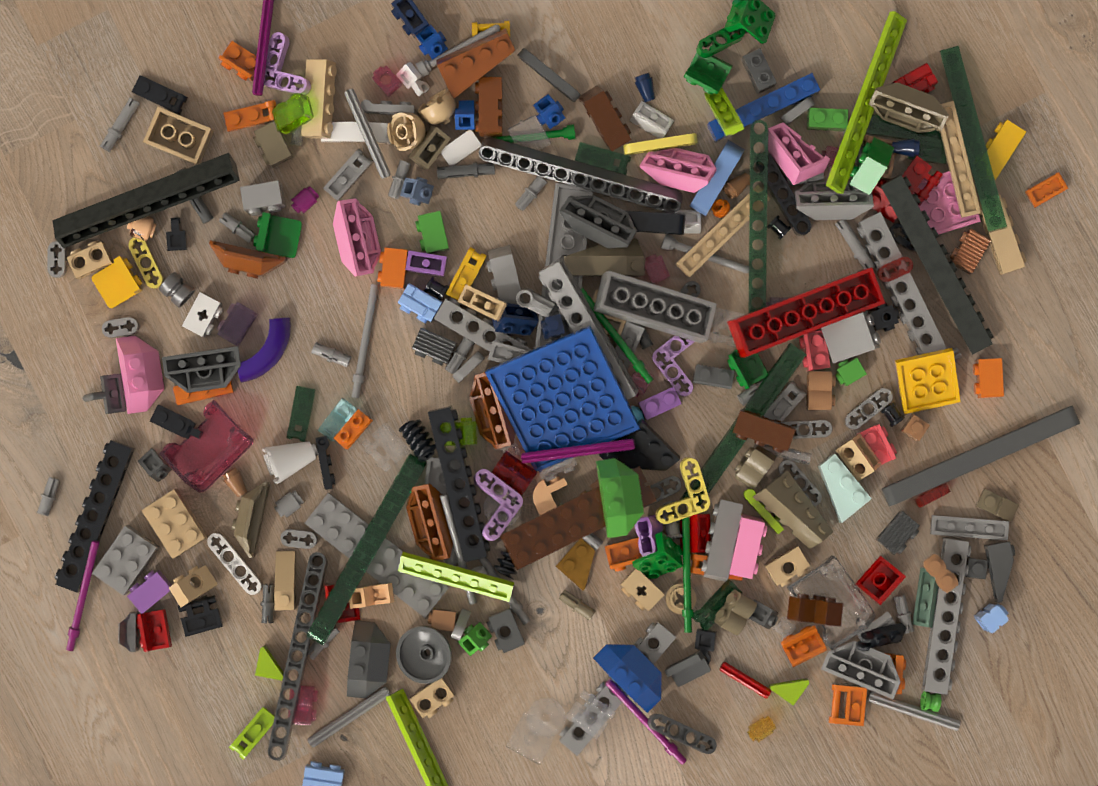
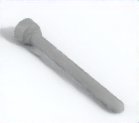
M497 24L442 53L433 60H422L416 63L422 77L430 74L433 67L437 66V59L499 32L500 26Z
M666 234L661 248L665 250H673L674 248L687 253L692 246L677 242L673 236ZM715 254L708 259L711 262L743 273L750 272L749 266Z

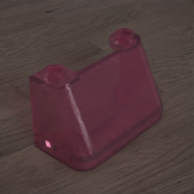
M215 400L205 406L203 415L206 419L196 428L203 432L201 439L191 435L189 439L186 438L180 445L177 443L167 444L159 453L183 482L199 493L210 488L253 444V438Z

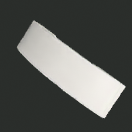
M332 122L333 131L331 139H321V142H365L357 122ZM368 122L378 143L391 144L387 135L388 123Z

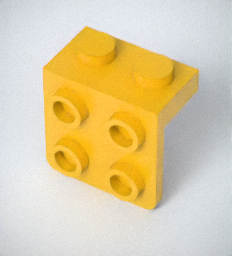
M121 256L113 259V264L92 276L93 283L107 306L111 309L143 291L140 286L142 281L137 274L134 275L131 271L133 267L130 261Z

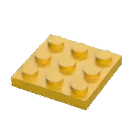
M952 348L895 360L904 414L961 402Z

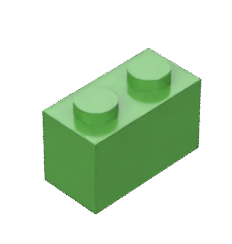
M809 108L807 111V130L845 131L848 126V109Z
M441 211L419 215V221H415L417 232L422 233L423 239L420 240L422 251L426 250V253L432 254L449 250Z

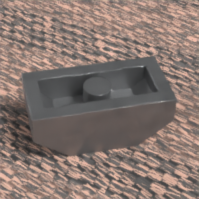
M131 612L119 623V644L127 648L129 652L139 651V629L136 624L139 612Z

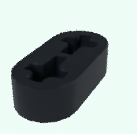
M894 224L889 228L896 243L911 252L916 251L914 247H910L911 242L906 240L908 236L901 224ZM900 228V233L905 235V237L903 238L900 235L895 237L893 229Z

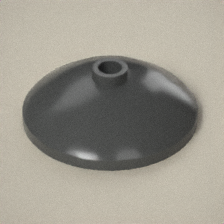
M418 626L408 630L400 638L396 648V658L401 671L409 679L417 683L429 684L438 681L448 672L452 662V651L448 640L441 632L432 627ZM426 649L430 650L431 655L426 653Z

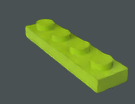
M722 87L718 94L704 93L709 107L726 136L744 130L742 121Z

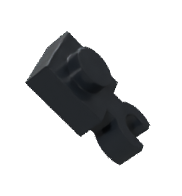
M697 629L695 649L702 651L709 664L711 661L709 651L714 652L717 631Z

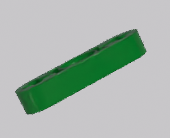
M723 28L701 39L696 47V52L702 58H709L740 42L746 30L743 28L735 30V32H739V35L735 33L730 38L732 32H728ZM723 37L726 43L720 44L716 38ZM704 46L706 48L710 46L709 50L703 49L702 47Z

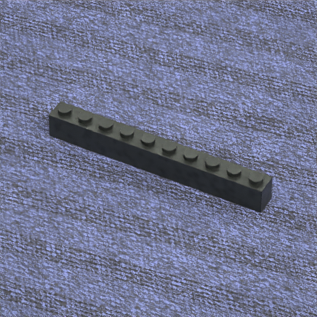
M226 153L54 219L52 222L55 238L63 248L236 183L240 181L237 165L230 153Z
M899 174L881 184L882 190L972 355L992 345L991 339L994 337L989 327L987 329L984 328L982 322L985 320L980 311L976 312L973 305L976 303L971 294L966 295L964 291L966 285L963 279H958L954 272L958 270L953 261L948 262L945 256L948 252L944 244L939 245L936 240L939 235L934 227H929L927 221L930 219L925 210L921 212L918 206L921 202L916 193L912 195L909 187L912 185L907 176L903 178Z

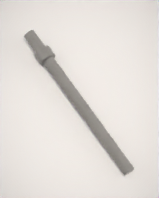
M371 284L356 374H353V398H359L361 384H364L365 376H363L379 286Z
M442 494L440 498L459 567L468 569L466 562H464L448 494ZM464 590L466 591L469 604L477 603L474 592Z
M470 535V536H469V541H470L472 544H476V541H475L474 538ZM487 557L479 559L490 576L500 578ZM511 595L508 602L510 604L509 608L513 613L517 614L523 625H525L530 620L522 610L523 606L521 603L516 601L514 596Z

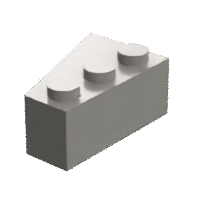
M510 245L488 250L490 261H486L489 273L493 272L494 279H491L493 291L497 290L499 297H496V299L504 303L518 304L516 296L521 289Z

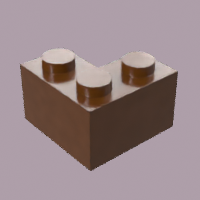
M798 593L797 597H789L787 619L841 627L844 603L836 602V598L813 595V598H809L808 594Z

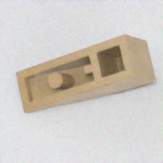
M466 284L458 299L459 303L496 321L500 320L507 305Z
M276 551L275 610L296 609L295 551Z

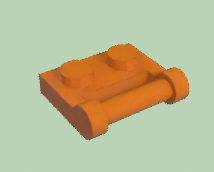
M832 684L833 700L829 723L864 726L867 688ZM841 691L846 692L844 718L839 717Z

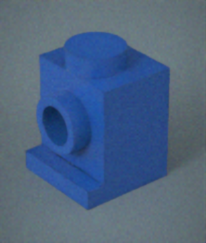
M459 100V108L455 109V130H475L474 100Z

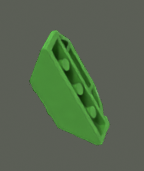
M615 458L596 461L607 538L626 536L644 513L638 474Z

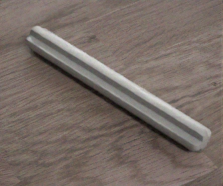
M349 89L345 91V97L382 179L387 178L391 174L354 89Z
M387 687L382 688L308 738V743L311 747L317 746L385 700V697L391 694Z
M870 692L868 696V701L956 731L960 727L959 720L929 710L924 711L920 707L896 699L893 700L875 692Z

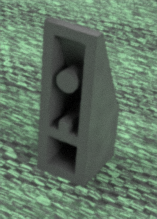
M1009 541L984 545L994 600L997 603L1003 601L1014 562L1015 548Z

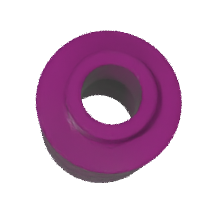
M308 186L291 199L293 202L291 206L298 214L300 212L304 214L317 202L319 195Z

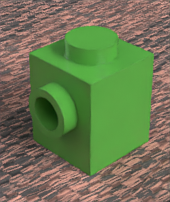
M858 358L850 362L848 359L838 364L839 368L835 370L837 372L835 375L840 385L844 384V386H848L867 375Z

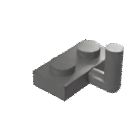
M121 373L100 376L102 391L83 396L85 402L103 399L105 414L126 412Z

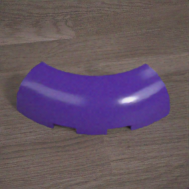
M290 318L269 319V333L265 344L253 357L241 362V366L238 369L241 383L259 378L279 362L289 342L291 333Z

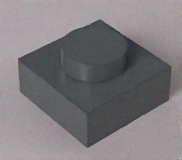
M968 558L967 565L969 569L965 577L986 579L988 560Z

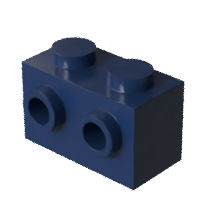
M395 0L391 3L393 8L391 10L396 20H402L404 23L402 28L408 36L412 34L415 38L416 34L429 26V23L412 0Z
M506 303L507 305L499 321L492 319L495 332L528 336L531 335L539 322L536 312L511 303Z

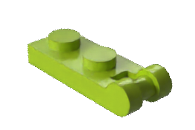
M746 489L743 492L745 500L776 534H780L784 528L781 526L779 518L776 515L773 517L765 509V505L762 502H757L753 498L756 494L754 490Z
M263 706L229 748L239 753V757L244 760L271 728L275 715ZM242 740L248 745L246 748L240 745Z

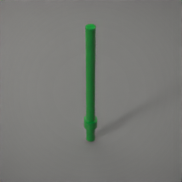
M581 288V292L593 311L594 301L584 288ZM593 311L599 322L634 365L632 366L633 369L639 372L647 383L654 380L646 370V365L643 361H639L605 315Z
M690 517L682 519L684 590L682 617H684V633H692L694 609H692Z

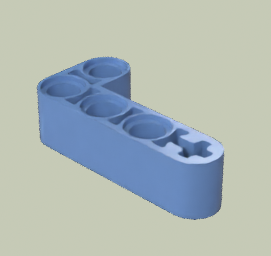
M728 140L714 164L716 167L715 174L710 182L697 192L689 207L705 216L707 215L745 149Z

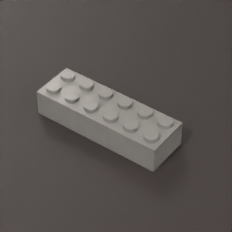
M607 271L602 274L593 311L703 343L708 341L717 304Z

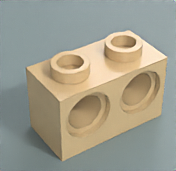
M98 240L89 243L88 248L84 250L79 248L70 252L71 256L66 257L75 278L79 280L114 263L105 243ZM97 250H101L103 253L102 258L99 260L94 258V253ZM79 258H84L85 265L82 268L77 267V260Z
M860 433L836 449L839 458L846 464L850 473L857 481L868 476L882 465Z
M442 677L438 681L427 685L409 700L422 718L426 716L430 718L438 712V707L441 705L446 707L453 702L452 697L455 696V693ZM444 688L447 695L440 698L436 695V690ZM428 699L431 702V707L428 709L422 708L420 701Z

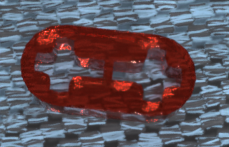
M908 257L898 258L881 266L878 269L877 276L882 282H890L911 272L913 262ZM902 260L904 263L908 262L909 264L907 271L904 268L900 270L896 268L901 265ZM884 268L887 271L891 269L894 270V272L889 275V279H887L886 276H882Z
M944 483L918 496L914 500L918 508H921L951 491L947 483Z

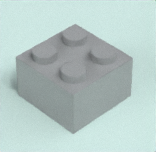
M279 181L240 187L243 209L248 214H251V216L262 215L263 211L266 210L270 211V213L282 211L281 208L286 207L283 187Z

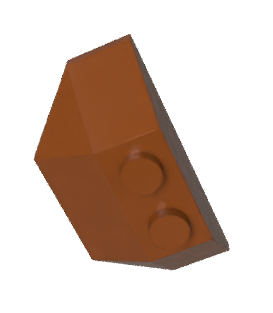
M212 240L209 242L223 267L228 268V272L239 275L241 271L247 273V277L258 279V276L267 275L287 261V258Z
M485 372L475 375L469 399L480 435L492 444L495 449L513 445L516 433Z
M429 483L412 487L406 509L416 544L424 553L430 556V559L437 561L450 558L453 542L440 498L442 494Z

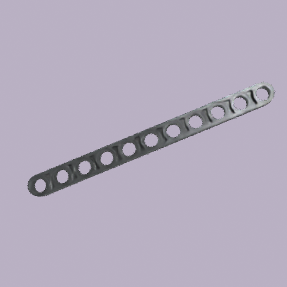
M492 137L485 138L479 149L480 158L490 163L668 213H677L681 208L683 195L674 188Z
M1073 405L892 483L882 488V492L888 505L893 506L1080 424Z
M320 552L310 555L268 746V756L274 761L283 760L287 755L328 564L327 558ZM316 557L323 558V563L319 567L313 564ZM316 575L319 577L317 585H310L309 579L311 576ZM309 594H313L315 597V601L312 604H306L305 598ZM305 613H309L311 616V620L308 623L301 621V617ZM300 632H305L307 635L304 642L297 640ZM296 651H301L303 657L300 661L296 662L293 659V654ZM292 670H297L298 678L294 681L290 680L289 673ZM288 689L294 691V697L291 700H287L285 697V692ZM284 708L290 710V716L287 719L281 717V711ZM280 727L286 729L284 738L277 736V730ZM277 746L282 749V754L278 758L273 755V749Z

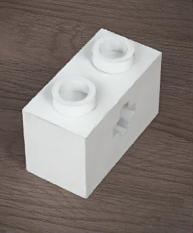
M199 292L182 326L205 338L206 335L211 334L214 328L212 323L215 317L218 319L223 311V308H221L222 303ZM206 312L208 318L201 321L200 313Z

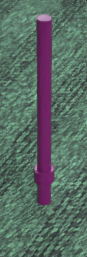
M92 541L72 626L69 627L67 634L69 639L66 650L74 651L76 639L80 634L81 629L79 626L100 543L98 541Z
M611 679L607 680L605 685L665 747L664 750L683 765L687 759L678 751V747L664 735L650 729L648 718Z

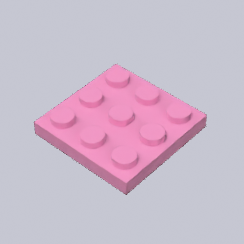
M950 171L942 173L943 176L939 180L938 186L934 187L929 193L930 197L927 201L924 200L919 206L921 212L925 210L930 219L927 221L929 227H934L938 235L981 222L979 214L961 218ZM923 179L918 188L923 190L928 181Z

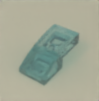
M342 398L319 427L318 431L333 442L336 434L358 409Z

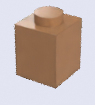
M913 414L910 415L900 431L913 440L920 441L930 425Z
M434 608L433 613L429 612L428 624H431V627L437 630L453 631L457 611Z

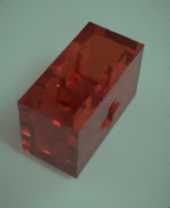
M505 451L491 473L522 496L538 472Z

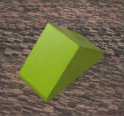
M266 645L260 648L255 676L282 681L284 676L283 670Z
M805 678L769 684V688L794 706L809 685V680Z

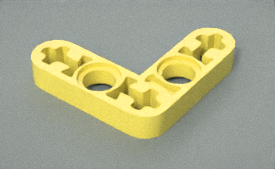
M687 457L680 463L681 473L689 497L659 507L656 510L655 517L660 523L669 524L704 512L709 508L710 499L699 464L695 459ZM688 461L694 464V466L691 467L692 473H697V476L694 475L690 476L689 478L687 477V475H691L690 470L685 469V466L688 465ZM694 479L700 482V486L696 490H692L690 487V483ZM703 492V494H699L700 498L705 500V503L702 504L703 507L696 505L699 499L698 496H693V494ZM684 503L687 505V512L680 514L678 506ZM663 510L665 512L674 511L676 517H674V514L667 515V519L665 520L664 518H660V515L663 514Z

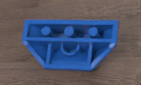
M606 644L593 657L601 668L647 713L661 700L662 673L635 645Z

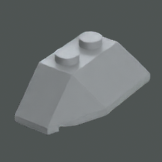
M827 180L813 181L795 191L796 209L813 220H851L873 208L872 192L868 195L850 185L851 180H848L843 194L827 187Z
M856 641L828 651L821 670L894 700L901 681L890 655L873 648L862 652L857 649Z

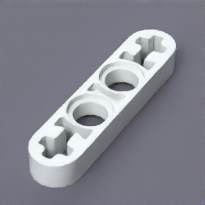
M211 534L208 537L207 544L213 553L248 594L255 595L259 593L262 589V583L222 534ZM220 537L221 540L219 543L221 544V546L224 547L226 544L228 548L223 549L219 554L217 550H220V547L218 545H212V538ZM226 551H231L234 554V559L231 562H227L223 558ZM238 566H244L246 569V574L243 577L236 574L235 570ZM249 574L252 575V577L249 578V580L252 583L257 582L258 584L256 585V591L254 589L249 590L248 587L250 586V584L248 583V581H245V583L242 582V580L247 578Z

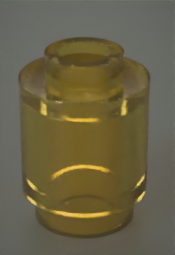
M767 716L748 726L749 731L747 734L753 742L756 740L759 743L773 734V731L777 728L771 718Z

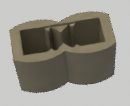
M756 445L754 448L750 447L745 454L747 459L744 462L740 461L734 469L736 471L735 478L752 490L755 489L776 459L775 455L760 445Z
M734 589L727 596L725 605L717 612L714 622L737 636L744 629L747 619L754 613L757 603Z

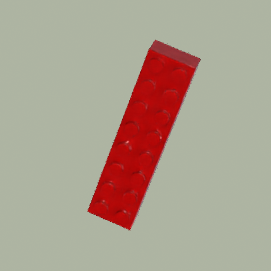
M870 267L729 320L727 323L739 356L742 358L885 304L873 268Z

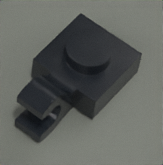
M171 218L172 232H166L167 251L187 250L186 231H180V218Z

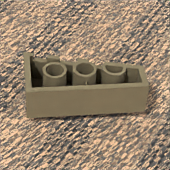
M788 470L774 478L753 496L757 502L760 500L765 505V509L769 513L773 512L779 517V522L782 525H787L791 528L792 534L809 549L823 542L834 532Z

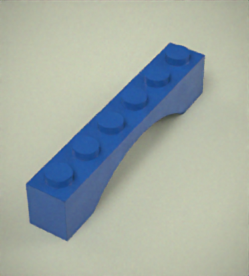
M813 73L735 111L745 128L777 111L801 102L809 96L818 94L820 88ZM717 119L708 122L707 127L715 142L730 136L724 134Z

